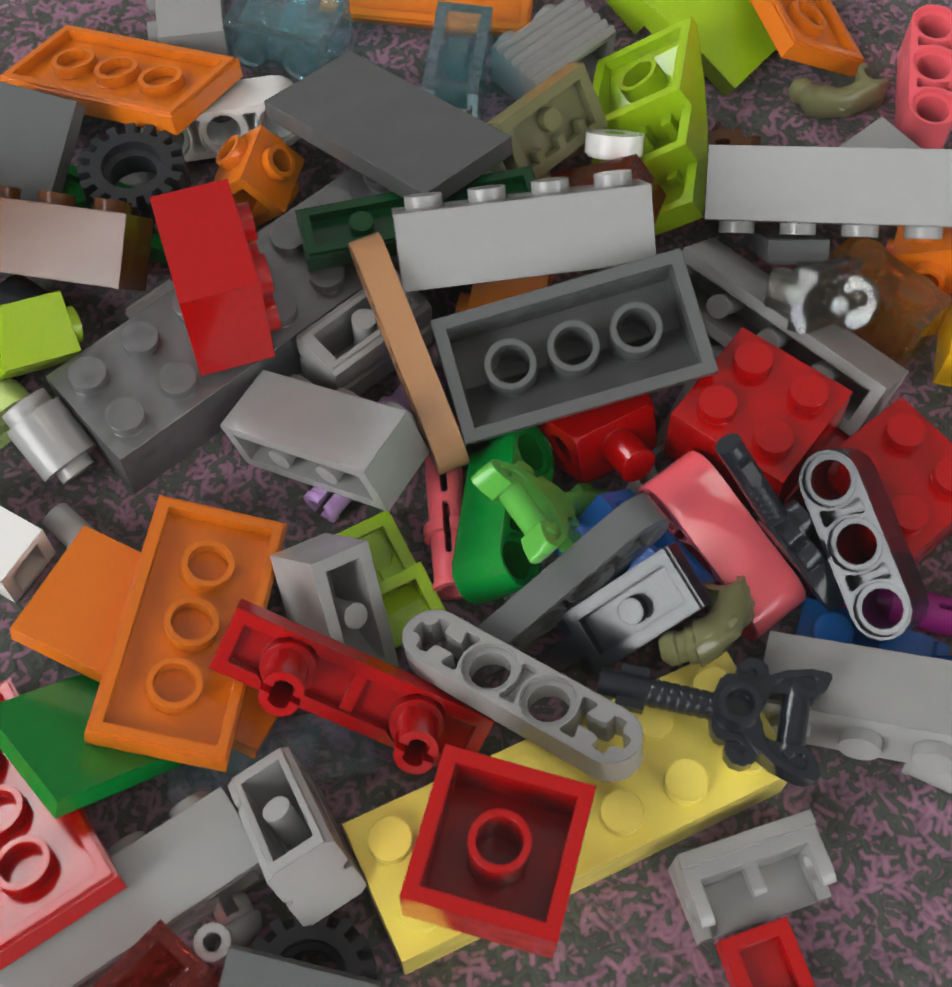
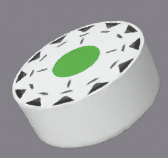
M616 129L587 130L584 152L587 156L597 159L638 160L643 156L645 134Z

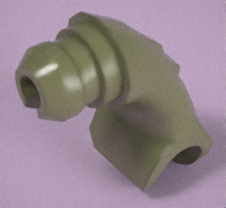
M862 63L858 66L854 82L851 85L842 88L831 87L826 84L822 86L819 83H812V80L807 77H802L792 82L788 89V97L791 103L800 106V109L805 112V117L816 119L848 117L880 107L884 101L891 79L886 76L883 79L870 78L871 67Z
M744 575L737 576V580L727 585H715L714 581L703 584L713 600V603L709 605L710 612L704 617L694 619L692 625L684 626V630L664 632L659 638V649L664 663L678 666L682 663L690 662L691 665L700 663L704 667L719 658L733 645L742 634L743 629L755 617V601L751 596L750 587L747 585Z

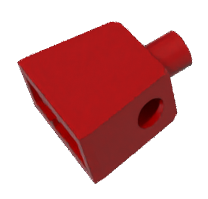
M649 394L537 425L551 444L554 453V464L578 482L589 483L614 469L625 481L635 482L645 477L655 462L652 450L657 444L654 406Z

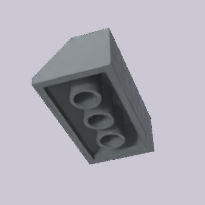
M681 248L430 320L466 446L717 374L719 371Z

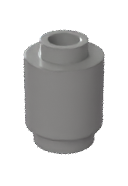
M45 388L38 389L26 396L2 416V419L10 428L7 436L45 483L58 477L61 483L65 485L95 463L88 453L97 444L60 397L52 398Z

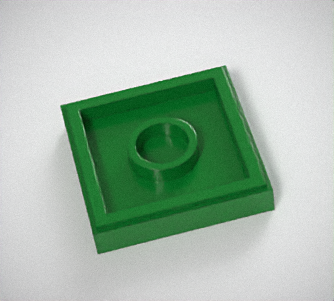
M83 674L0 702V749L55 819L181 766V763L85 743L84 733L100 683Z

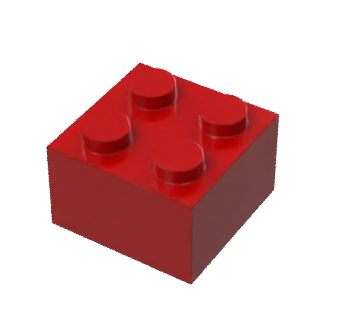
M228 178L149 197L200 375L204 376L275 357L271 331L282 329L272 294L275 291L265 254H260L256 243L258 236L249 203H235Z
M742 327L715 359L719 370L718 373L700 378L672 411L664 453L674 460L679 459L688 451L700 453L716 468L739 500L752 508L715 450V445L722 437L727 434L736 433L740 435L783 504L799 483L800 470L807 458L818 451H823L837 433L853 391Z
M900 397L835 449H857L871 458L877 468L915 564H918L952 535V442L903 397ZM839 461L832 463L827 473L828 486L832 492L838 496H844L850 488V472ZM800 491L796 501L809 513ZM858 524L852 533L853 547L863 558L871 559L876 553V537L868 527Z
M445 744L399 896L402 915L552 959L558 944L597 786Z

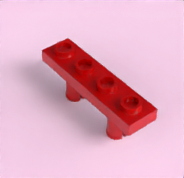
M242 598L209 666V669L258 689V702L271 715L279 717L290 716L299 707L394 748L393 760L397 767L405 773L414 775L424 774L432 766L438 768L445 744L478 753L495 722L493 719L414 674Z

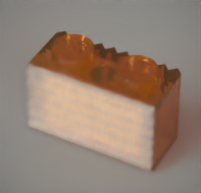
M849 237L829 255L827 264L849 256L856 259L852 261L847 260L838 265L834 264L822 270L812 296L813 303H821L822 310H830L831 317L840 318V324H849L850 331H858L860 338H867L868 344L876 345L877 350L886 352L887 357L895 360L900 366L905 367L938 334L940 326L952 308V297L938 288L929 278L919 274L886 250L878 241L871 238Z

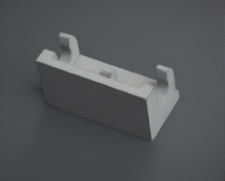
M811 809L676 855L668 868V872L697 945L816 904L832 896L828 885L837 882L836 874L815 826L816 820Z

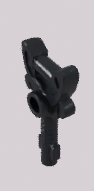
M731 433L722 437L715 445V450L754 509L753 516L761 529L826 610L830 612L843 606L845 601L829 562L809 539V536L816 532L810 515L794 499L789 500L784 505L782 504L740 435Z
M748 657L739 663L735 674L727 673L719 680L715 691L710 692L704 689L700 690L695 687L649 678L651 669L627 663H622L621 671L602 667L597 693L603 697L615 699L614 703L628 711L642 714L644 706L708 720L709 736L715 744L724 745L722 759L728 768L741 772L750 769L754 761H756L767 772L796 786L807 787L819 780L818 761L810 748L805 747L810 707L817 703L826 692L833 679L831 673L815 669L785 670L770 675L768 665L762 660ZM768 700L781 701L776 741L770 740L765 736L763 723L760 718V713Z

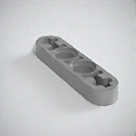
M427 610L418 613L407 622L403 629L402 643L410 669L420 678L592 778L604 782H618L629 778L639 769L643 760V728L638 718L627 709L450 612ZM442 638L447 640L448 650L437 645L429 648L427 652L423 650L422 644L425 641L437 644ZM453 657L459 659L457 668H455ZM486 665H499L510 672L508 680L495 688L477 686L471 679L479 668ZM544 697L562 699L569 706L567 714L554 722L537 720L529 713V710L537 700ZM584 716H587L588 729L581 726ZM615 734L623 737V749L612 745L605 753L598 751L597 738L608 742Z

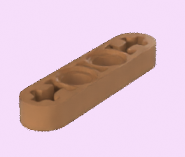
M376 232L349 242L348 247L357 274L438 474L442 475L470 464L461 433L380 233Z

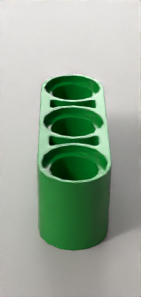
M537 426L492 438L475 447L469 457L470 464H468L454 549L452 576L461 596L476 606L485 605L518 592L542 570V562L532 564L528 560L521 542L525 535L499 500H491L471 481V477L491 460H501L511 464H515L517 461H524L532 467L535 477L543 476L552 482L554 453L548 438Z

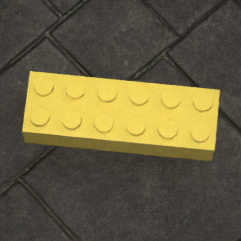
M725 651L719 658L704 667L700 663L689 664L658 678V680L714 692L719 680L727 673L735 674L737 667L729 653ZM644 706L642 714L631 712L638 718L643 728V760L639 769L633 775L618 782H604L592 778L527 739L490 756L597 786L570 895L780 793L788 782L767 772L756 761H754L750 769L741 772L728 768L722 759L724 745L715 744L709 736L708 720ZM761 711L760 718L763 723L765 736L770 740L776 741V734ZM584 716L581 726L588 729L587 716ZM615 734L608 742L597 738V749L600 752L605 753L612 745L623 749V737ZM434 782L342 824L348 846L367 883V890L404 975L480 939L479 937L402 915L399 896Z

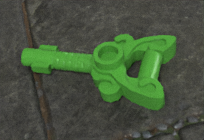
M491 460L471 477V481L487 497L493 501L499 500L525 535L521 539L522 547L532 564L541 563L556 549L564 553L578 541L582 535L575 531L580 526L577 517L583 514L598 494L611 492L605 488L594 489L590 483H578L571 491L563 492L558 486L543 476L535 477L532 467L524 461H517L515 464H511L501 460Z

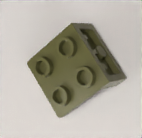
M568 63L487 122V124L512 136L513 152L512 155L491 168L490 171L494 173L532 165L536 180L549 178L551 175L550 170L561 161L584 152L587 130L605 129L609 126L584 63Z

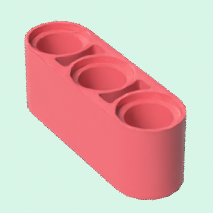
M937 4L919 7L913 13L897 56L895 127L923 149H943L952 129V11L947 7Z
M688 451L639 487L638 495L641 493L649 494L669 520L668 529L718 581L715 585H727L737 580V576H745L746 583L750 587L751 596L755 601V617L743 629L742 637L750 641H756L806 600L805 589L796 573L716 468L703 455L695 451Z

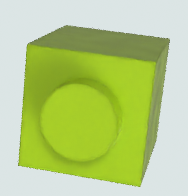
M60 290L0 305V381L64 364L81 351L79 343L83 341V328L80 318L74 307H66Z

